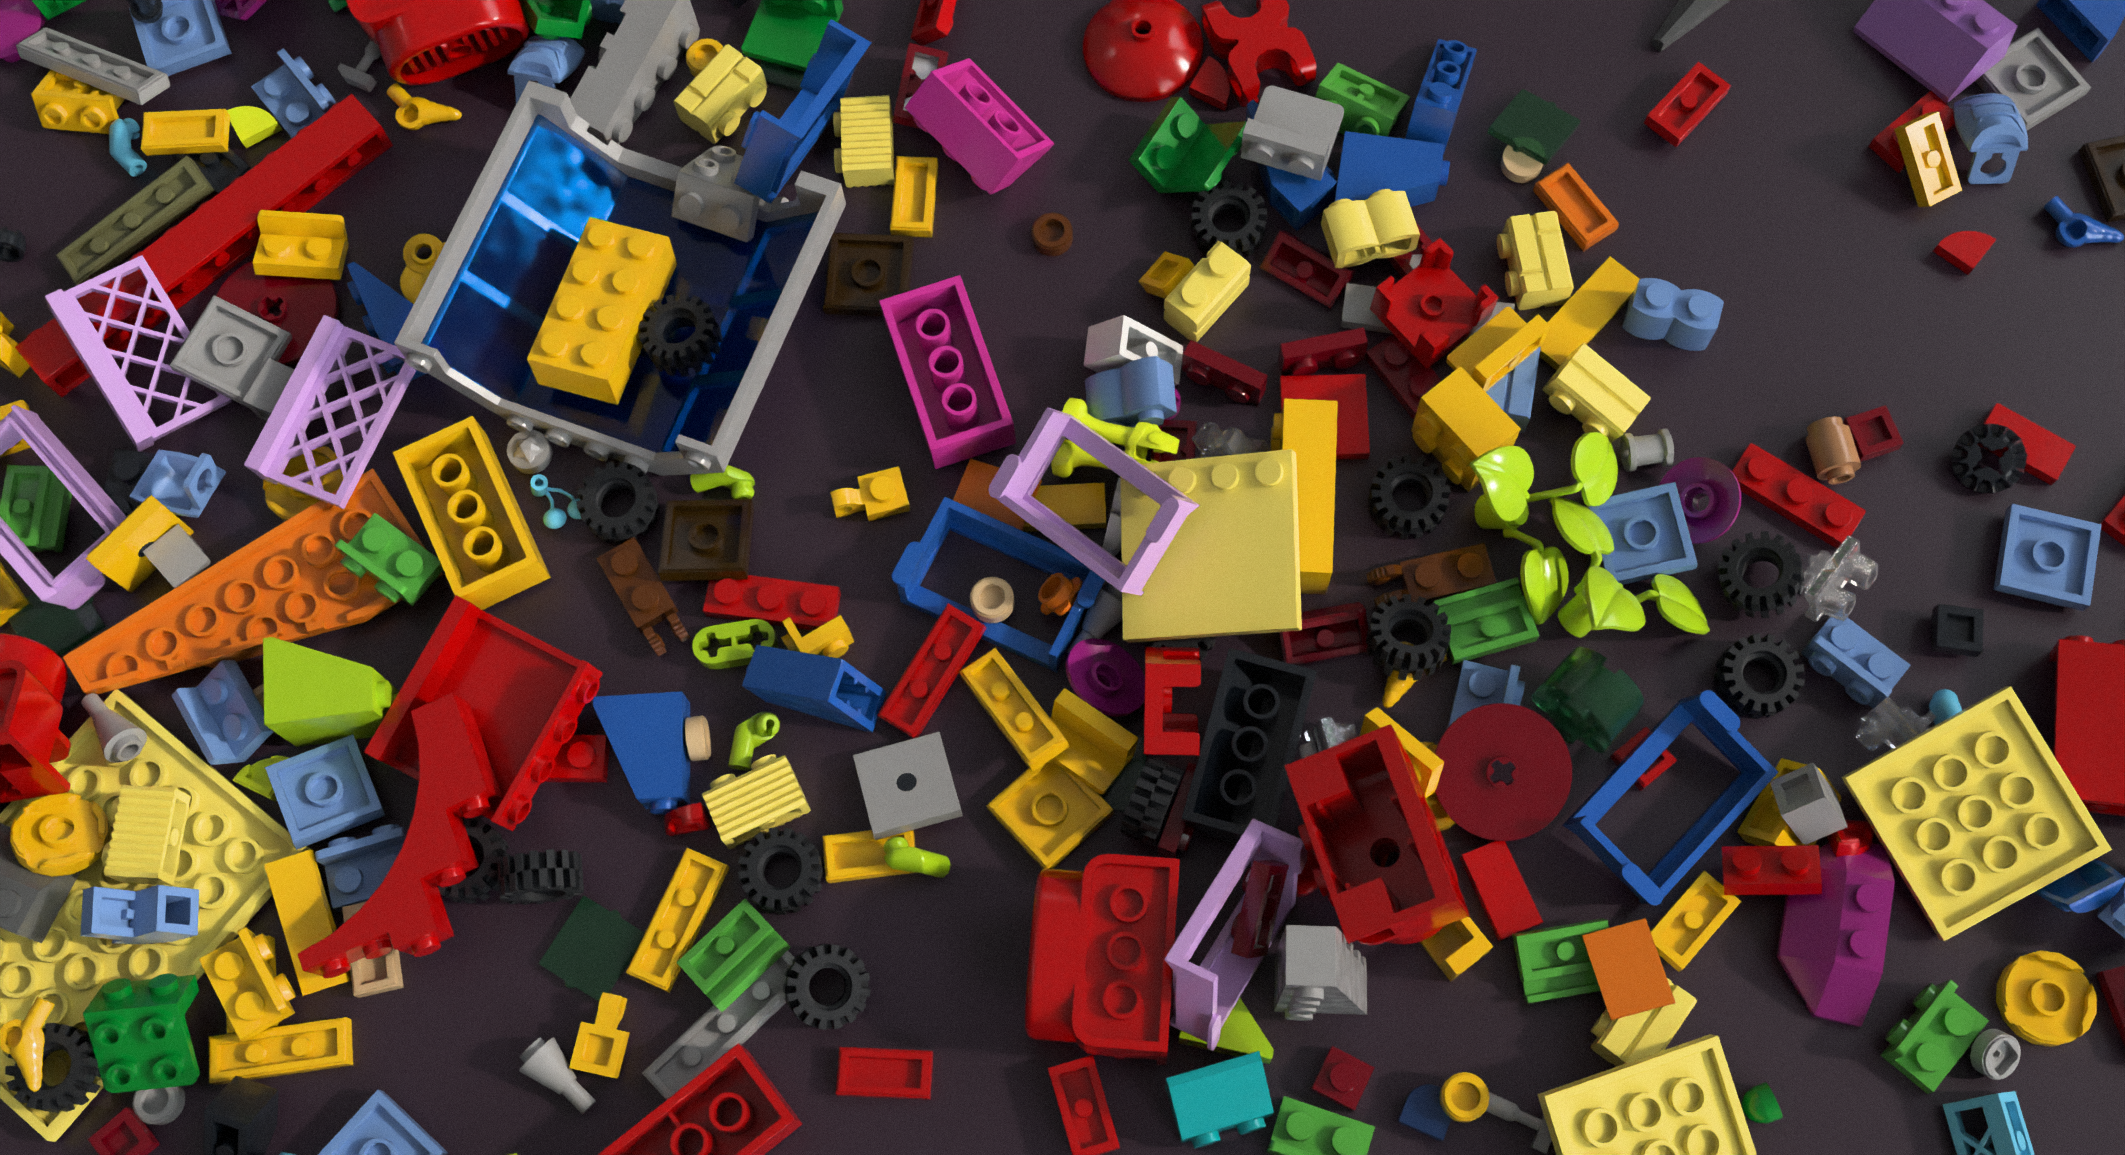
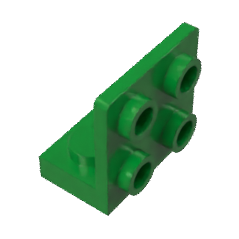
M761 0L741 47L743 55L806 71L811 57L814 53H817L828 22L831 19L837 23L839 22L844 10L842 0Z
M1171 97L1128 161L1158 193L1208 191L1218 184L1222 178V171L1231 157L1236 155L1242 148V137L1246 122L1205 124L1182 97Z

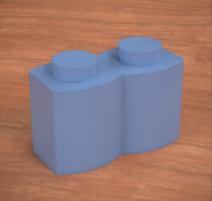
M1639 279L1628 302L1622 328L1628 333L1643 339L1658 340L1664 338L1668 343L1680 349L1689 351L1705 350L1718 328L1724 301L1707 291L1698 289L1680 290L1674 284L1662 279Z
M1157 356L1137 359L1125 364L1121 368L1096 373L1085 380L1088 414L1096 419L1135 428L1138 422L1162 425L1164 419L1177 413L1173 365Z

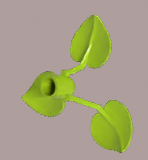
M1599 432L1585 433L1575 442L1571 454V470L1577 482L1566 487L1529 494L1527 490L1530 488L1534 478L1533 464L1527 452L1518 446H1503L1491 449L1469 464L1477 475L1484 494L1478 498L1475 504L1477 524L1483 529H1503V536L1505 538L1518 539L1533 548V550L1525 552L1522 557L1520 575L1524 596L1535 625L1545 623L1562 602L1568 587V568L1562 552L1557 547L1549 546L1544 548L1540 540L1518 531L1517 528L1528 519L1529 507L1527 503L1573 494L1580 490L1584 503L1587 506H1600L1610 498L1617 482L1618 464L1613 446L1609 442L1608 437Z
M1560 497L1548 500L1552 504L1553 518L1562 537L1576 550L1591 555V564L1588 570L1585 572L1582 581L1574 588L1577 595L1558 611L1560 623L1570 634L1582 638L1591 630L1617 629L1628 632L1638 631L1645 625V615L1640 603L1646 600L1656 601L1657 609L1662 617L1684 631L1695 634H1707L1710 631L1707 619L1697 598L1685 584L1675 577L1667 574H1657L1651 580L1654 590H1647L1636 596L1624 589L1623 585L1618 583L1609 571L1599 567L1602 562V554L1609 555L1614 551L1612 536L1604 522L1593 511L1573 500Z

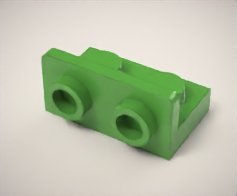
M1337 63L1319 84L1315 98L1339 104L1344 108V116L1338 131L1339 133L1344 135L1345 131L1386 137L1389 136L1391 128L1406 110L1411 97L1340 63Z
M376 513L371 516L348 544L339 539L334 545L344 556L340 563L360 579L365 573L377 581L374 588L393 603H396L401 598L413 607L443 571L439 558Z
M1951 979L1936 986L1931 982L1921 990L1913 1001V1004L1918 1009L1908 1021L1901 1018L1889 1030L1885 1040L1890 1044L1881 1054L1885 1060L1927 1094L1936 1090L1989 1022L1987 1018L1954 993L1959 985Z
M1284 1096L1266 1153L1272 1155H1367L1375 1126Z

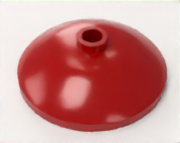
M1112 0L1100 8L1087 25L1083 38V57L1089 74L1106 92L1128 101L1152 102L1176 94L1191 82L1202 61L1203 37L1194 16L1175 0ZM1147 30L1149 33L1139 34L1137 31Z

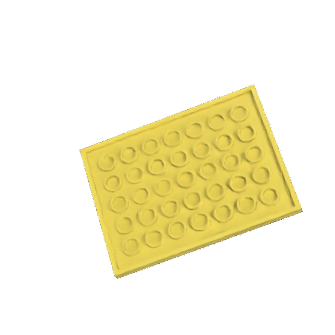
M118 689L114 690L104 703L109 709L146 732L147 741L140 754L129 761L119 763L107 761L104 757L93 719L90 716L69 739L71 743L69 756L64 760L50 764L71 784L69 792L66 793L81 795V799L87 800L90 803L93 800L102 807L108 818L109 842L112 839L111 833L114 830L111 808L114 800L121 795L120 788L123 785L177 788L191 796L173 887L199 890L198 935L178 941L156 944H114L112 939L80 936L84 889L103 887L139 891L157 885L123 883L104 875L101 856L90 867L81 870L42 943L0 928V1029L11 1020H24L36 997L39 996L55 1003L42 1028H45L47 1023H56L88 1032L83 1012L103 984L120 978H126L130 981L148 980L168 973L177 976L196 975L198 980L205 972L199 958L222 947L227 942L233 941L238 935L237 931L244 928L273 895L264 864L312 849L305 846L296 850L288 829L126 694ZM42 797L12 801L1 812L0 823L11 827L14 819L16 818L17 821L19 816L24 813L23 808L32 801ZM0 1048V1099L47 1141L56 1142L104 1087L101 1077H95L93 1083L100 1086L96 1093L87 1092L85 1095L89 1101L84 1105L74 1104L75 1110L68 1112L59 1110V1113L27 1107V1103L19 1102L14 1098L18 1092L8 1088L6 1082L14 1080V1076L6 1075L5 1068L6 1066H15L16 1062L12 1058H8L9 1054ZM54 1051L44 1061L42 1079L48 1086L58 1085L67 1077L71 1067V1058L66 1051Z

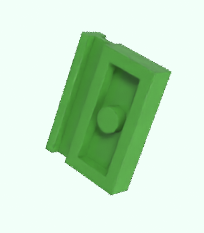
M7 465L0 502V517L31 552H43V550L62 552L72 494L48 466Z
M1518 577L1433 601L1439 606L1437 615L1445 612L1448 617L1446 625L1451 624V638L1447 652L1452 665L1461 663L1463 660H1472L1537 641L1539 633L1530 614L1525 596L1521 593Z
M743 899L676 963L712 1003L723 1012L791 947L746 899Z
M1600 918L1512 934L1520 980L1523 984L1524 1001L1534 1003L1601 991L1582 935L1609 928L1608 920Z

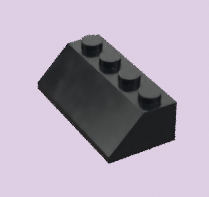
M1229 648L1182 815L1183 822L1225 843L1233 845L1237 844L1252 819H1256L1274 828L1277 827L1289 781L1284 766L1294 762L1314 687L1316 670Z

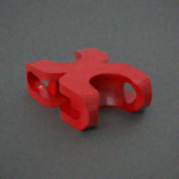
M1256 0L1258 12L1251 17L1245 18L1231 15L1220 1H1213L1201 6V25L1213 53L1221 59H1228L1227 75L1230 88L1242 107H1246L1252 100L1256 103L1259 102L1257 97L1260 90L1258 74L1265 69L1276 68L1285 71L1297 86L1308 84L1316 79V61L1305 35L1295 27H1287L1290 8L1287 0Z

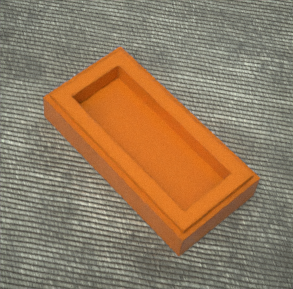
M1569 163L1558 168L1534 185L1533 191L1549 211L1557 212L1559 223L1583 252L1617 230L1619 222Z

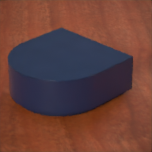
M1425 1084L1411 1091L1404 1102L1397 1123L1442 1142L1451 1118L1445 1114L1439 1100L1441 1088Z

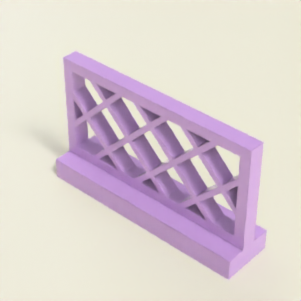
M143 255L63 292L62 289H59L45 296L49 310L137 451L141 452L153 446L154 441L232 402V399L216 392L218 397L204 404L186 400L191 379L187 377L180 398L155 391L161 370L183 376L173 371L169 365L163 362L169 343L182 346L190 331ZM137 270L141 271L148 282L143 298L119 291L124 276ZM114 282L112 289L103 287ZM152 291L156 295L159 302L150 300ZM91 292L110 296L103 317L84 312L77 299ZM116 298L141 305L135 325L110 319ZM147 307L167 313L170 321L166 334L141 327ZM91 321L101 324L98 333ZM107 326L132 332L126 353L106 347L103 339ZM174 326L182 338L172 336ZM139 334L163 341L157 362L132 355ZM114 358L124 360L121 370ZM130 362L155 368L149 390L129 384L125 377ZM136 394L147 396L144 406ZM152 398L177 404L174 418L156 427L148 415ZM183 406L192 408V410L181 415Z
M323 315L244 466L263 480L276 485L279 483L345 509L416 370L404 362L398 375L384 380L379 364L393 358L405 360L398 347L345 327L339 320ZM352 341L364 345L368 358L347 366L344 356ZM374 350H377L381 353L375 355ZM372 367L377 383L356 392L351 376ZM344 379L348 395L328 403L325 392L329 385ZM380 393L383 404L379 412L364 418L359 401ZM352 405L357 421L336 429L331 413ZM324 416L329 433L308 441L305 433L308 424ZM361 431L364 441L360 449L345 455L340 439ZM332 442L337 459L316 467L312 450ZM304 454L309 471L294 477L284 475L283 472L290 459ZM341 468L344 479L336 495L324 491L320 477ZM312 480L314 486L309 485L306 482Z

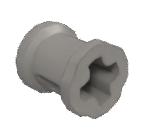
M1668 428L1659 429L1657 434L1635 437L1631 433H1624L1620 439V453L1626 472L1635 471L1637 466L1661 464L1662 467L1672 466L1674 462V444Z

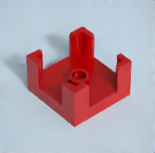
M1438 238L1424 250L1420 264L1394 284V278L1390 276L1379 284L1375 289L1370 310L1426 369L1490 320L1499 298L1486 284L1480 287L1477 296L1449 268L1454 252L1441 238Z
M1145 647L1144 754L1199 755L1200 735L1198 733V716L1194 713H1172V687H1198L1201 684L1199 648Z

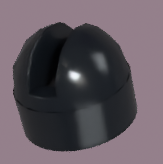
M7 226L0 228V260L5 262L21 261L26 251L25 236L18 229L14 232L7 230Z

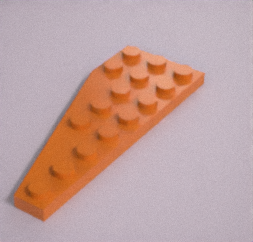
M372 468L362 474L345 509L321 500L66 654L63 656V659L83 692L87 695L91 693L98 695L201 667V665L192 663L263 644V638L274 637L287 642H294L364 623L396 603L391 602L374 588L377 581L365 573L360 579L340 563L344 556L334 545L339 539L348 544L371 516L376 513L424 548L425 546Z

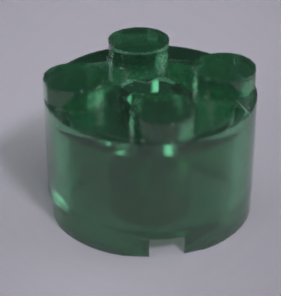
M1575 647L1541 683L1531 697L1533 702L1543 711L1547 712L1555 721L1553 726L1558 730L1564 741L1573 744L1576 740H1579L1594 751L1603 754L1641 710L1640 708L1644 704V698L1634 681L1621 668L1614 674L1603 666L1607 661L1606 657L1589 648Z

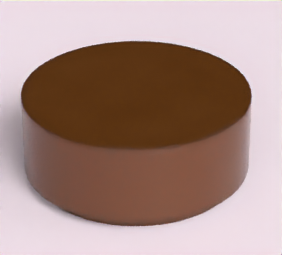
M1046 213L1038 217L1032 225V243L1041 254L1058 256L1065 253L1072 245L1073 229L1070 221L1065 216L1059 213Z

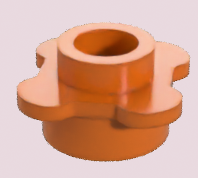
M1062 573L1051 575L1042 584L1038 593V599L1042 603L1041 612L1044 615L1055 612L1057 615L1062 616L1070 611L1077 598L1078 591L1082 587V580L1078 577L1069 580Z

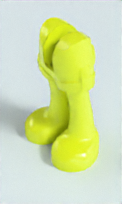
M1069 398L1064 405L1062 412L1074 416L1109 442L1124 446V452L1140 464L1158 462L1153 459L1146 461L1149 449H1153L1154 453L1167 452L1177 454L1180 440L1161 431L1157 424L1138 422L1134 428L1108 423L1088 414L1085 401L1078 398ZM1067 439L1064 440L1051 462L1053 475L1062 478L1072 475L1075 468L1079 466L1109 469Z

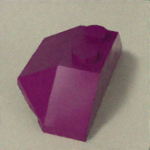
M1828 843L1819 849L1822 894L1786 895L1777 958L1792 984L1806 1002L1805 1006L1812 1017L1861 1027L1883 974L1895 881L1889 856L1882 845L1872 843L1870 849L1865 853L1835 857Z

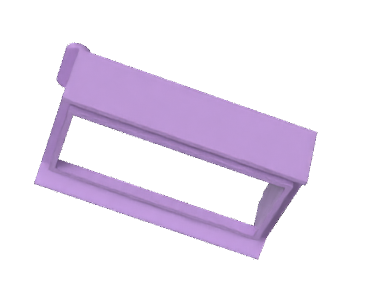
M13 405L11 407L12 411L0 421V456L7 449L14 447L20 440L24 439L101 526L105 533L54 578L0 517V554L41 601L76 610L105 584V576L86 559L87 555L127 517L44 424L37 413Z
M1049 407L1046 408L1019 456L1010 454L1005 458L988 489L991 497L996 498L1120 592L1140 596L1144 593L1142 591L1143 587L1187 515L1200 506L1074 416ZM1065 438L1072 441L1161 505L1147 528L1144 539L1127 566L1031 496Z
M1252 819L1164 959L1173 969L1174 1015L1169 1025L1207 1042V1048L1212 1051L1218 1044L1222 1026L1264 957L1247 959L1231 953L1234 941L1231 937V928L1235 917L1241 912L1245 894L1237 904L1201 965L1197 966L1189 962L1250 861L1251 867L1253 861L1271 859L1289 865L1269 947L1271 946L1296 904L1298 874H1301L1306 865L1308 853L1302 839Z

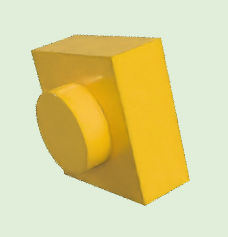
M1165 251L1138 282L1147 293L1166 298L1195 266L1189 258Z

